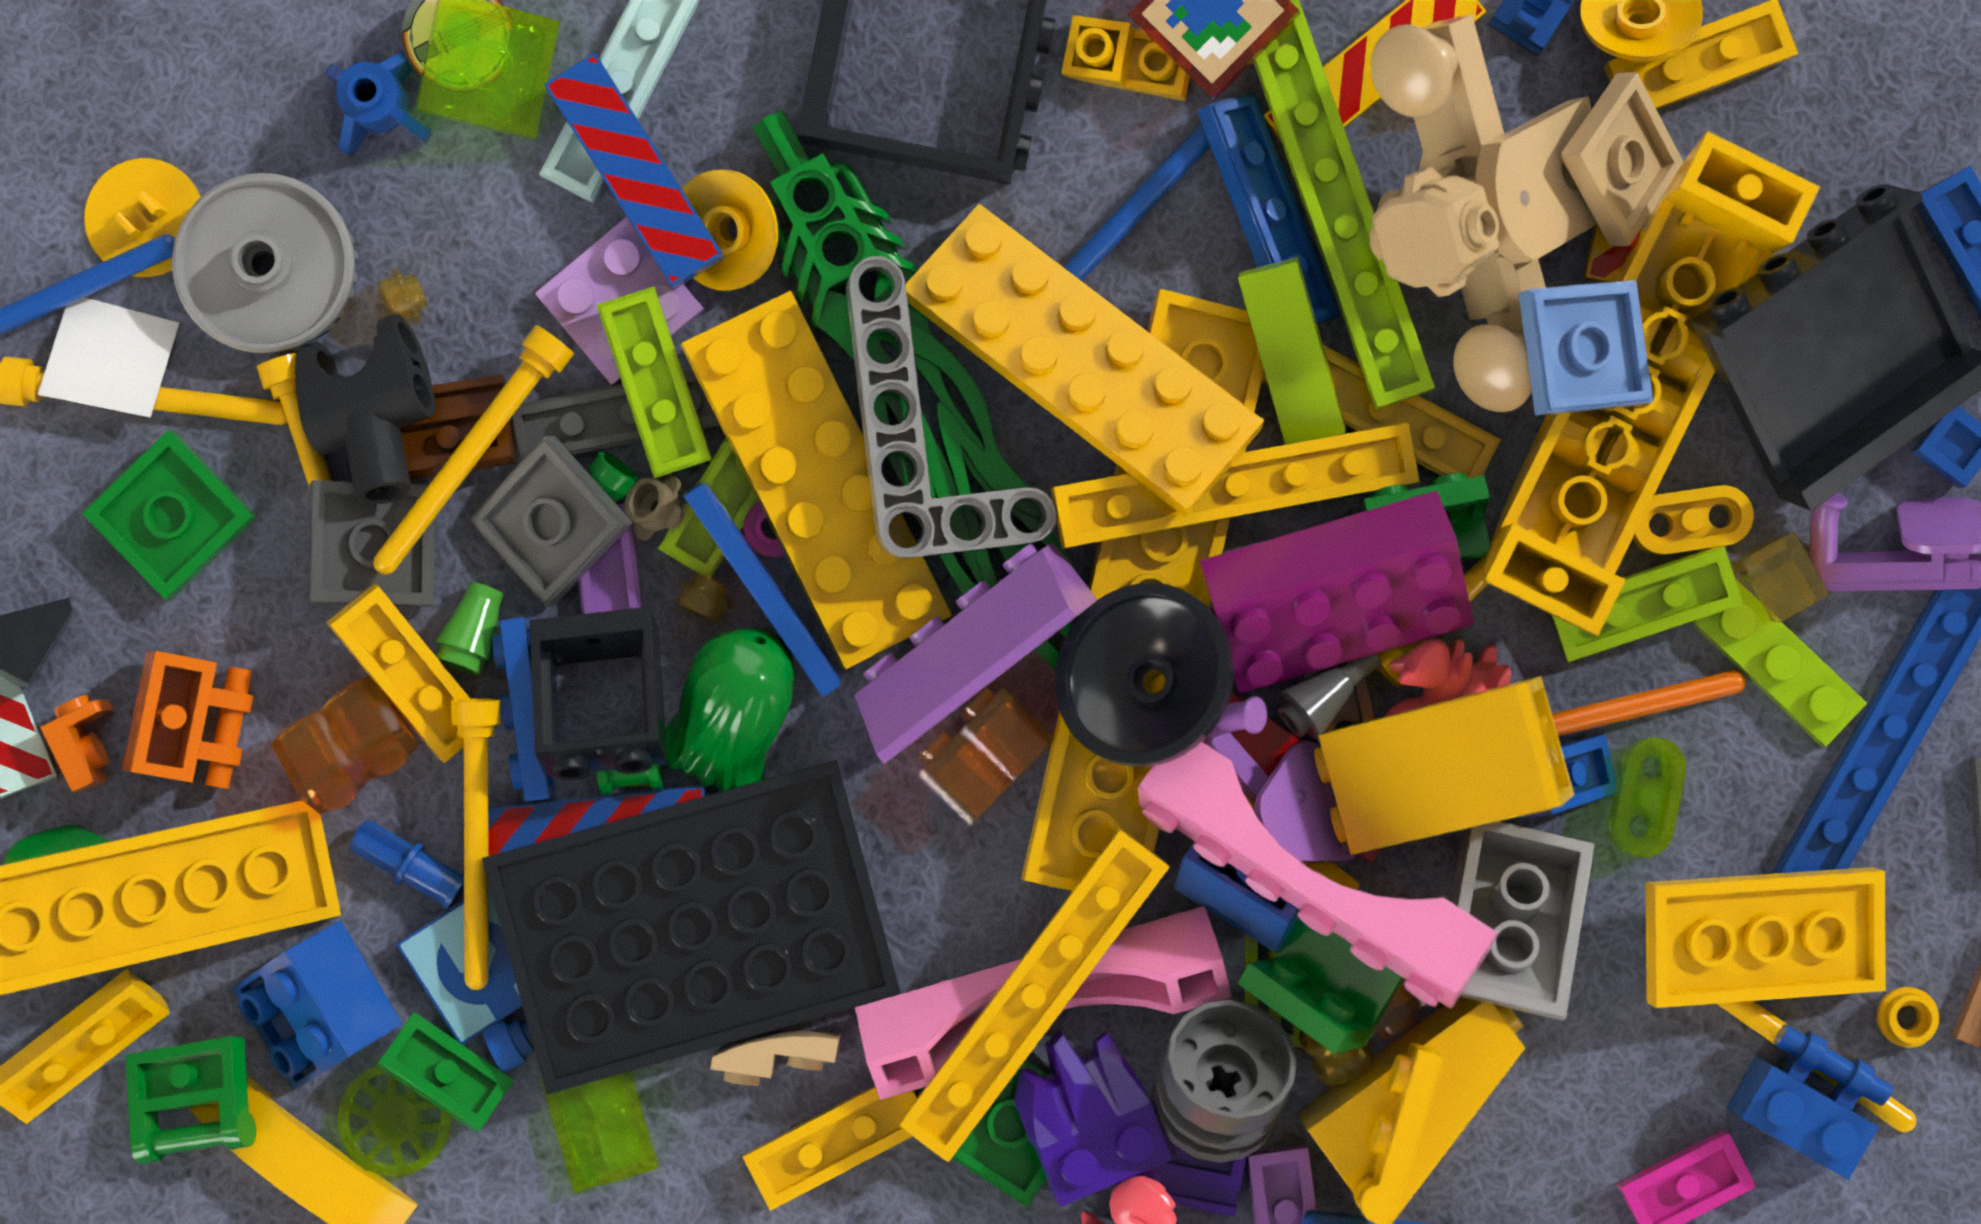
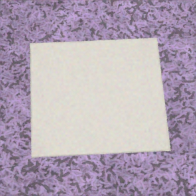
M85 297L66 305L38 395L151 418L179 323Z

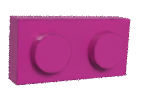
M1724 1129L1616 1183L1636 1224H1685L1757 1187L1730 1133Z

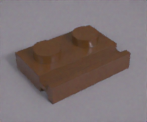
M503 375L432 385L436 406L435 414L430 418L400 428L410 480L432 477L438 474L505 386L506 380ZM510 420L472 470L516 464Z

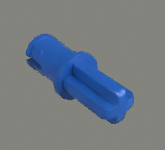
M365 820L360 824L351 838L349 845L351 851L395 877L394 884L401 886L404 882L443 905V908L446 910L452 907L464 887V874H460L423 851L424 844L418 842L413 846L371 820Z

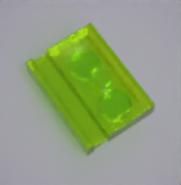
M633 1071L548 1095L546 1094L542 1076L540 1077L574 1193L660 1167Z

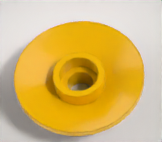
M1582 0L1580 8L1581 25L1589 40L1602 51L1630 61H1654L1677 54L1695 39L1700 31L1703 18L1701 0Z
M726 169L711 170L693 177L683 186L682 190L725 256L724 259L693 279L703 286L720 291H731L749 286L766 272L777 249L778 223L770 199L755 181L737 171ZM732 218L737 225L736 239L730 236L728 232V225Z

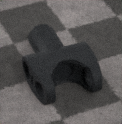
M396 313L378 320L376 326L377 336H374L371 357L359 372L350 377H344L338 373L332 355L322 343L315 342L302 347L296 355V396L306 438L312 448L320 455H327L347 447L355 496L359 502L364 504H386L407 496V493L411 490L400 428L432 417L436 409L430 372L420 344L406 320Z

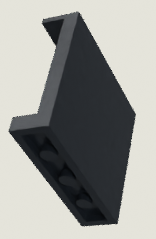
M1888 184L1877 185L1865 190L1856 198V204L1835 219H1829L1815 225L1808 231L1806 240L1787 253H1781L1765 260L1758 267L1756 275L1739 287L1724 290L1714 296L1708 303L1709 308L1690 320L1778 498L1809 511L1814 510L1981 390V351L1971 348L1909 212L1911 208L1923 201V197L1918 191Z

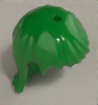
M740 628L718 634L701 647L695 655L690 671L687 674L680 698L679 711L665 728L667 762L671 770H682L686 777L695 775L701 786H716L719 791L764 779L766 753L774 742L787 716L795 685L793 654L781 636L775 635L764 628Z

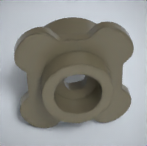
M666 474L659 481L650 477L643 478L637 481L627 493L624 508L627 517L634 522L632 532L635 537L641 540H649L654 532L665 528L674 530L682 523L684 510L680 508L677 494L681 488V482L676 476Z

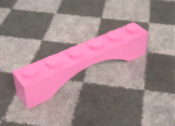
M1203 742L1173 761L1153 766L1138 786L1139 805L1144 808L1142 814L1154 826L1167 833H1173L1177 829L1195 841L1194 849L1206 860L1219 867H1224L1226 863H1229L1247 875L1246 883L1255 892L1271 901H1276L1281 897L1300 910L1297 914L1298 917L1311 929L1325 936H1329L1333 931L1353 945L1350 950L1359 960L1379 971H1382L1385 966L1406 979L1404 986L1411 994L1429 1005L1436 1006L1438 1001L1451 1009L1492 948L1498 932L1445 898L1408 900L1374 896L1341 886L1307 868L1282 848L1258 820L1241 790L1232 761Z
M1205 906L1123 929L1064 1009L1078 1006L1118 1004L1147 1007L1174 1015L1197 1008L1203 1003L1232 998L1223 957ZM1020 960L1000 964L996 967L855 1007L866 1062L880 1100L926 1087Z

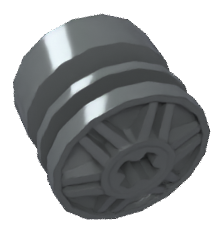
M1229 999L1203 1003L1183 1016L1170 1036L1165 1057L1155 1081L1152 1100L1160 1127L1173 1145L1194 1158L1218 1163L1244 1159L1263 1147L1278 1122L1283 1105L1290 1094L1295 1080L1297 1058L1291 1038L1273 1016L1253 1004Z

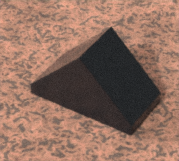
M69 598L0 615L1 677L29 691L72 618V606Z

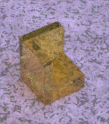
M1794 531L1779 534L1730 561L1736 579L1740 583H1751L1772 622H1782L1830 595Z

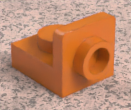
M82 695L55 708L53 711L57 719L41 726L40 729L71 791H89L109 781L103 767L109 765L108 754L97 735L93 732L86 735L83 727L115 711L110 700L90 701L88 695Z

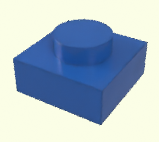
M1958 406L1931 425L1911 450V453L1955 487H1966L1981 468V422Z

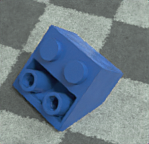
M341 920L282 952L232 987L233 992L238 998L241 1014L249 1024L256 1028L269 1050L270 1061L274 1069L280 1076L286 1078L293 1091L403 1024Z

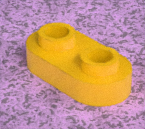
M1727 485L1654 495L1632 540L1642 551L1652 555H1667L1714 548L1720 545H1732L1742 540L1749 533L1754 520L1753 507L1749 498L1742 491ZM1715 505L1722 506L1728 513V522L1722 528L1713 526L1709 520V512ZM1655 514L1665 516L1669 522V530L1662 537L1654 535L1649 527L1650 519Z

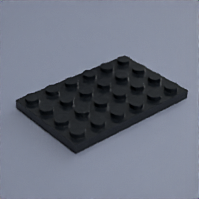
M837 760L482 858L547 1095L901 994Z

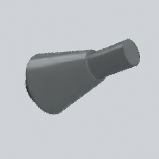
M1373 654L1345 662L1339 668L1334 667L1280 691L1279 698L1282 706L1278 709V713L1282 721L1296 736L1302 737L1307 734L1311 738L1318 740V735L1324 733L1353 693L1354 686L1382 664L1379 656Z

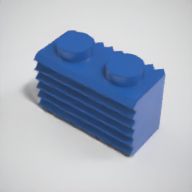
M1192 845L1180 863L1181 866L1179 867L1180 870L1174 889L1197 904L1205 906L1207 910L1277 953L1295 924L1300 910L1281 897L1276 901L1264 898L1246 883V874L1229 863H1226L1224 867L1214 865L1202 857Z

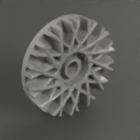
M272 173L237 176L207 191L195 202L184 217L174 241L172 253L173 279L180 301L189 316L203 331L217 341L236 350L256 355L271 354L274 356L289 350L298 351L305 344L317 342L316 338L326 330L331 331L335 327L334 322L336 319H342L345 311L343 309L348 299L353 298L355 291L352 287L358 278V274L355 272V259H358V255L353 246L355 243L354 238L349 233L345 224L346 221L336 210V207L309 185L294 178ZM265 254L273 255L275 261L272 269L265 275H259L256 270V262L259 257Z

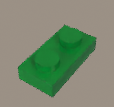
M415 1012L410 1016L376 1065L476 1134L481 1130L514 1081L511 1077Z

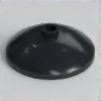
M1158 583L1125 586L1095 601L1077 618L1066 635L1058 655L1055 670V691L1058 707L1064 722L1074 737L1088 750L1103 759L1132 767H1149L1164 764L1194 749L1212 732L1219 722L1232 691L1234 679L1233 652L1221 622L1203 602L1182 589ZM1165 675L1166 682L1164 688L1158 693H1152V681L1157 676Z

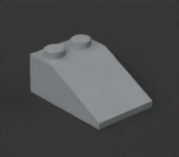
M1500 821L1466 829L1460 842L1450 902L1498 933L1492 948L1460 994L1461 997L1562 1021L1565 1020L1594 843Z

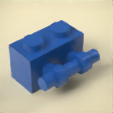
M1784 1024L1775 1036L1773 1043L1776 1047L1790 1054L1783 1069L1781 1070L1755 1056L1726 1108L1744 1121L1849 1180L1879 1129L1877 1125L1852 1111L1857 1100L1862 1096L1879 1106H1883L1892 1094L1893 1085L1876 1076L1875 1068L1857 1058L1851 1062L1827 1048V1040L1811 1031L1803 1034ZM1816 1069L1838 1082L1830 1097L1804 1083L1812 1070Z

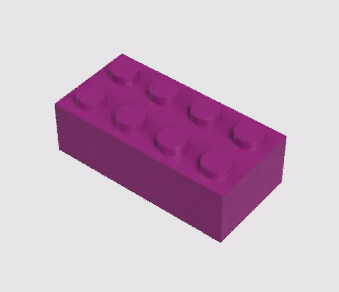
M1437 490L1200 560L1216 617L1224 627L1231 644L1234 660V678L1239 694L1474 625L1456 536Z

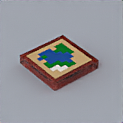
M1141 0L1127 15L1215 101L1300 15V11L1290 0Z

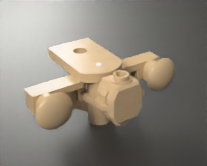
M1472 14L1433 22L1422 28L1414 25H1399L1387 31L1378 40L1372 54L1371 74L1375 88L1382 100L1397 113L1414 118L1423 153L1419 170L1405 177L1403 188L1387 191L1381 197L1377 212L1371 217L1373 222L1370 232L1371 250L1378 259L1384 261L1388 277L1411 287L1428 286L1438 297L1448 296L1461 288L1469 319L1486 318L1488 324L1478 325L1469 329L1458 341L1453 359L1456 379L1466 396L1478 406L1493 412L1512 411L1523 405L1532 392L1518 293L1529 289L1546 288L1538 259L1597 225L1594 216L1560 156L1592 110L1588 96L1568 100L1504 134Z

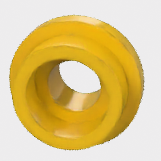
M1899 987L1891 990L1881 999L1877 1008L1876 1020L1880 1032L1889 1042L1900 1047L1914 1048L1925 1044L1934 1036L1939 1025V1011L1935 1001L1926 992L1914 987ZM1904 1006H1912L1916 1012V1021L1908 1028H1902L1897 1021V1014Z

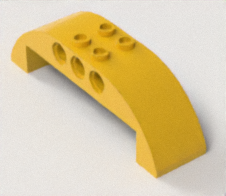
M1708 131L1701 137L1658 201L1614 281L1636 280L1653 402L1638 406L1546 415L1519 471L1494 532L1485 562L1483 581L1594 636L1599 635L1626 579L1615 573L1715 373V369L1690 320L1709 308L1708 303L1714 296L1724 290L1739 287L1758 273V267L1765 260L1771 258L1775 252L1793 243L1820 188L1819 186Z

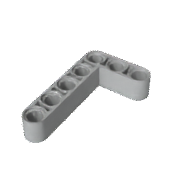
M872 256L863 259L855 266L847 281L846 297L875 534L879 545L886 553L894 557L911 558L1026 544L1044 539L1052 531L1056 523V509L1051 498L1037 488H1018L931 499L904 276L897 264L886 257ZM875 271L884 274L889 279L892 287L890 298L880 303L865 299L859 290V278L864 273ZM886 332L896 339L899 346V354L894 362L879 364L871 359L866 349V341L871 334ZM891 392L903 399L906 406V416L903 422L893 426L879 421L874 412V401L879 394ZM893 452L901 453L912 462L914 468L913 477L906 486H893L883 478L881 464L888 454ZM1019 499H1029L1039 508L1041 514L1040 523L1031 533H1023L1012 524L1010 518L1011 509ZM959 506H969L979 514L981 528L977 536L972 540H961L951 531L949 525L950 517ZM899 513H908L914 516L921 527V536L918 542L910 548H901L891 540L888 532L892 518Z

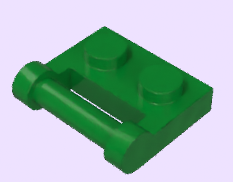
M228 1036L125 1054L130 1146L132 1155L138 1163L158 1162L165 1157V1154L225 1145L233 1150L253 1145L256 1138V1124L248 1108L245 1044L243 1037ZM219 1103L220 1121L162 1130L159 1127L158 1113Z

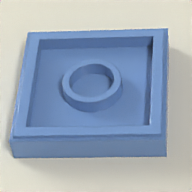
M1636 280L1538 288L1518 293L1535 416L1638 406L1653 402Z

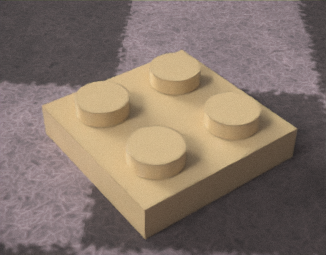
M1637 72L1617 73L1560 154L1609 246L1631 245L1675 174L1684 163Z

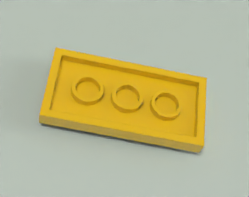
M1875 867L1645 882L1647 1003L1655 1008L1886 991L1884 870Z

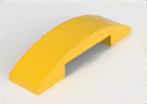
M246 1075L248 1108L256 1124V1138L250 1147L231 1150L234 1154L280 1191L328 1224H405L419 1204L372 1169L364 1170L272 1100L275 1097L273 1094ZM219 1103L189 1109L202 1124L220 1121Z

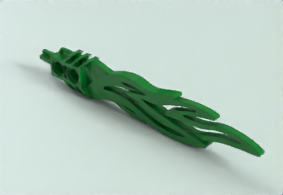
M782 110L774 115L772 113L764 117L761 122L753 125L752 129L778 175L777 178L770 181L772 196L768 198L773 208L779 206L791 228L788 239L777 219V244L784 255L781 270L786 279H788L790 270H792L799 282L796 298L802 306L805 295L811 304L813 312L810 323L814 331L816 332L817 328L822 331L855 364L847 297L835 291L847 285V281L857 264L863 259L872 256L886 257L895 262L902 270L905 284L918 269L915 264L901 258L897 249L907 250L899 236L886 231L883 223L891 224L890 217L885 210L872 205L852 167L840 161L829 165L823 153L810 160L785 112ZM839 173L843 175L855 198L846 196L835 175ZM811 184L821 187L828 197L826 206L814 213L804 212L799 209L793 198L796 191L802 186ZM835 237H844L855 245L857 255L850 264L835 266L829 263L823 255L822 249L825 243ZM880 272L874 294L875 303L886 301L891 296L892 287L890 281ZM908 303L915 368L930 386L939 401L936 405V419L947 458L946 462L921 411L931 499H934L935 495L937 498L971 494L965 466L985 492L1030 488L1000 454L993 437L987 405L975 381L955 356L930 334L926 316ZM886 332L871 334L866 341L868 355L879 364L892 363V359L880 343L887 344L899 353L896 339ZM941 373L951 382L961 397L974 422L980 440L953 404L944 386ZM891 392L879 394L874 401V412L879 421L890 425L887 412L888 407L897 424L903 422L906 416V406L903 399ZM893 452L888 454V460L902 487L906 486L913 477L914 468L912 462L901 453ZM1019 499L1014 503L1011 515L1030 532H1033L1040 523L1041 514L1038 506L1029 499ZM959 506L953 511L949 525L957 538L969 541L977 536L981 528V520L979 514L976 515L974 509L969 506ZM1052 532L1044 539L1039 540L1044 547L1054 542L1076 571L1072 561L1064 549L1061 548L1060 543ZM1029 544L997 547L1002 555L1004 562H1006ZM986 548L960 551L976 584L985 580L989 587L992 588L999 583ZM953 552L938 554L962 596L976 586L961 568ZM1068 623L1057 632L1065 638L1072 626ZM1046 640L1036 647L1034 651L1055 671L1059 652Z

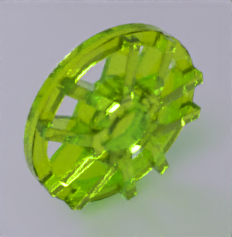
M374 1066L356 1077L343 1094L337 1117L340 1139L352 1159L368 1171L394 1177L412 1174L430 1164L443 1150L450 1135L452 1117L440 1109L441 1123H421L419 1110L435 1108L437 1106L428 1100L415 1102L417 1093L410 1088L407 1096L396 1094L397 1079L391 1075L388 1076L386 1094L382 1093L367 1082L372 1077L387 1073L378 1066ZM360 1088L377 1101L371 1111L353 1102ZM349 1111L369 1121L367 1125L353 1135L349 1128ZM369 1131H372L374 1136L380 1141L365 1155L355 1142ZM418 1132H439L434 1146L427 1152ZM409 1139L420 1159L406 1164L400 1143ZM389 1144L396 1165H384L372 1159Z

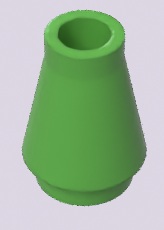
M469 582L464 597L434 642L439 647L436 657L443 665L468 674L480 676L485 663H492L493 635H496L499 608L504 596L502 592L480 583Z

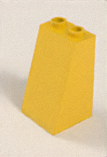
M1542 676L1329 731L1318 735L1321 747L1314 749L1319 776L1324 784L1331 782L1337 806L1331 807L1330 810L1335 835L1340 843H1348L1351 855L1560 807L1574 796Z
M1459 996L1451 1009L1446 1005L1439 1008L1304 1107L1296 1115L1354 1193L1357 1182L1363 1177L1372 1174L1377 1153L1370 1151L1371 1137L1378 1117L1380 1115L1388 1117L1395 1093L1388 1091V1082L1397 1055L1407 1056L1410 1042L1435 1049L1443 1056L1399 1209L1394 1218L1389 1222L1382 1223L1392 1224L1525 1050L1524 1045L1515 1034L1523 1028V1025L1511 1008Z

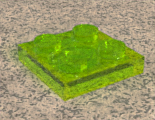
M437 0L414 111L531 141L534 140L537 135L546 92L544 84L548 82L560 21L483 0Z

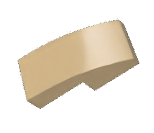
M797 1030L755 1036L718 1050L712 1057L710 1069L724 1071L723 1080L726 1082L749 1086L759 1085L760 1077H772L775 1072L777 1055L788 1056L787 1065L794 1068L823 1070L824 1062H836L841 1033Z

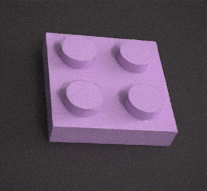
M625 217L535 292L536 296L612 386L617 385L621 378L596 306L597 304L654 286L671 338L705 311L684 284L675 290L671 287L628 217Z

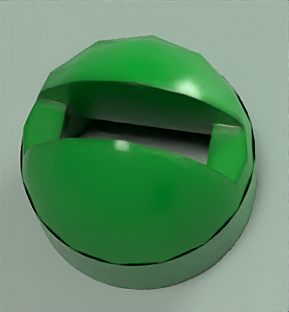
M603 451L598 453L588 469L589 475L614 502L624 499L634 484L639 481V476L634 470L615 456Z

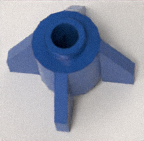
M404 50L379 64L366 61L356 63L346 70L330 63L324 72L327 77L337 83V102L344 112L338 148L351 158L368 132L377 134L390 132L400 125L425 143L433 134L429 129L407 114L409 102L407 92L402 83L413 67L409 63ZM369 91L376 93L372 100L364 101V97Z

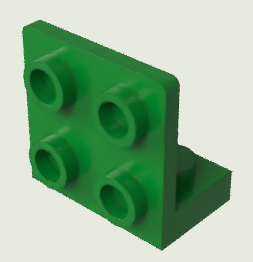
M1298 917L1276 957L1248 963L1238 984L1333 1054H1338L1365 1046L1404 978L1386 966L1382 971L1371 968L1351 952L1350 949L1353 946L1351 943L1333 931L1329 936L1322 935L1311 929Z

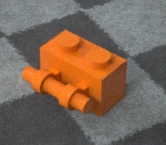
M146 651L122 770L193 783L197 759L209 761L205 785L229 789L233 766H240L243 749L237 748L244 712L251 713L254 695H250L248 692L253 671L229 666L224 689L212 687L217 662L160 651ZM208 706L220 708L213 743L201 741Z

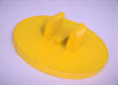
M138 158L122 162L105 172L95 183L88 196L84 213V224L88 240L95 253L104 262L161 235L170 234L176 238L184 217L200 198V194L189 177L169 163L150 158ZM172 258L132 276L155 277L172 271Z

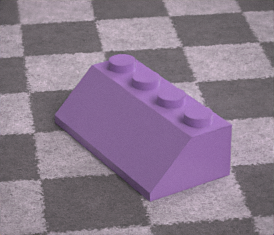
M1054 542L1039 552L1031 543L1002 565L1009 574L992 588L989 587L985 580L981 581L955 602L962 612L945 625L937 616L909 637L915 646L912 651L899 661L891 652L863 673L869 684L854 696L876 755L883 764L916 741L1097 601V598Z

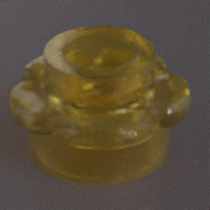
M394 268L391 270L392 276L377 282L382 301L389 315L396 313L402 316L406 322L413 320L415 325L419 324L421 321L419 310L428 307L424 292L414 274L403 277L400 270Z
M695 573L691 583L680 580L677 584L682 589L675 605L710 622L719 624L725 609L731 610L733 604L724 598L728 588L706 576Z

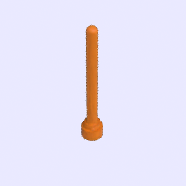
M1731 670L1552 713L1559 737L1738 694L1744 690L1746 679L1741 672Z

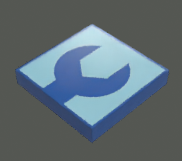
M490 885L489 981L483 989L472 990L467 987L464 981V901L396 944L450 1031L462 1045L522 1007Z

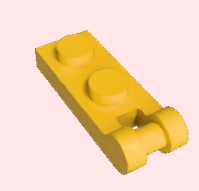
M1410 1042L1407 1056L1398 1054L1391 1069L1388 1091L1394 1092L1395 1096L1389 1116L1380 1115L1372 1133L1370 1151L1377 1153L1372 1174L1359 1180L1354 1188L1353 1197L1355 1203L1364 1216L1373 1223L1382 1224L1389 1222L1395 1217L1399 1209L1443 1061V1056L1435 1049Z

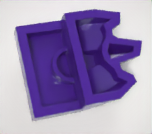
M1059 1030L1045 1044L1051 1074L1042 1077L1030 1068L1020 1069L1014 1103L1029 1143L1036 1149L1054 1200L1060 1207L1173 1160L1152 1103L1143 1085L1106 1031L1093 1040V1054L1085 1059L1076 1053L1061 1030Z

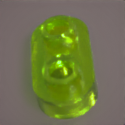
M1657 737L1640 738L1627 747L1621 759L1608 828L1610 837L1616 847L1632 856L1647 858L1658 855L1668 847L1674 835L1686 775V761L1679 747L1667 739ZM1654 756L1659 761L1660 770L1655 777L1649 779L1642 773L1641 765L1646 757ZM1637 815H1643L1648 822V829L1641 837H1634L1629 828L1632 818Z

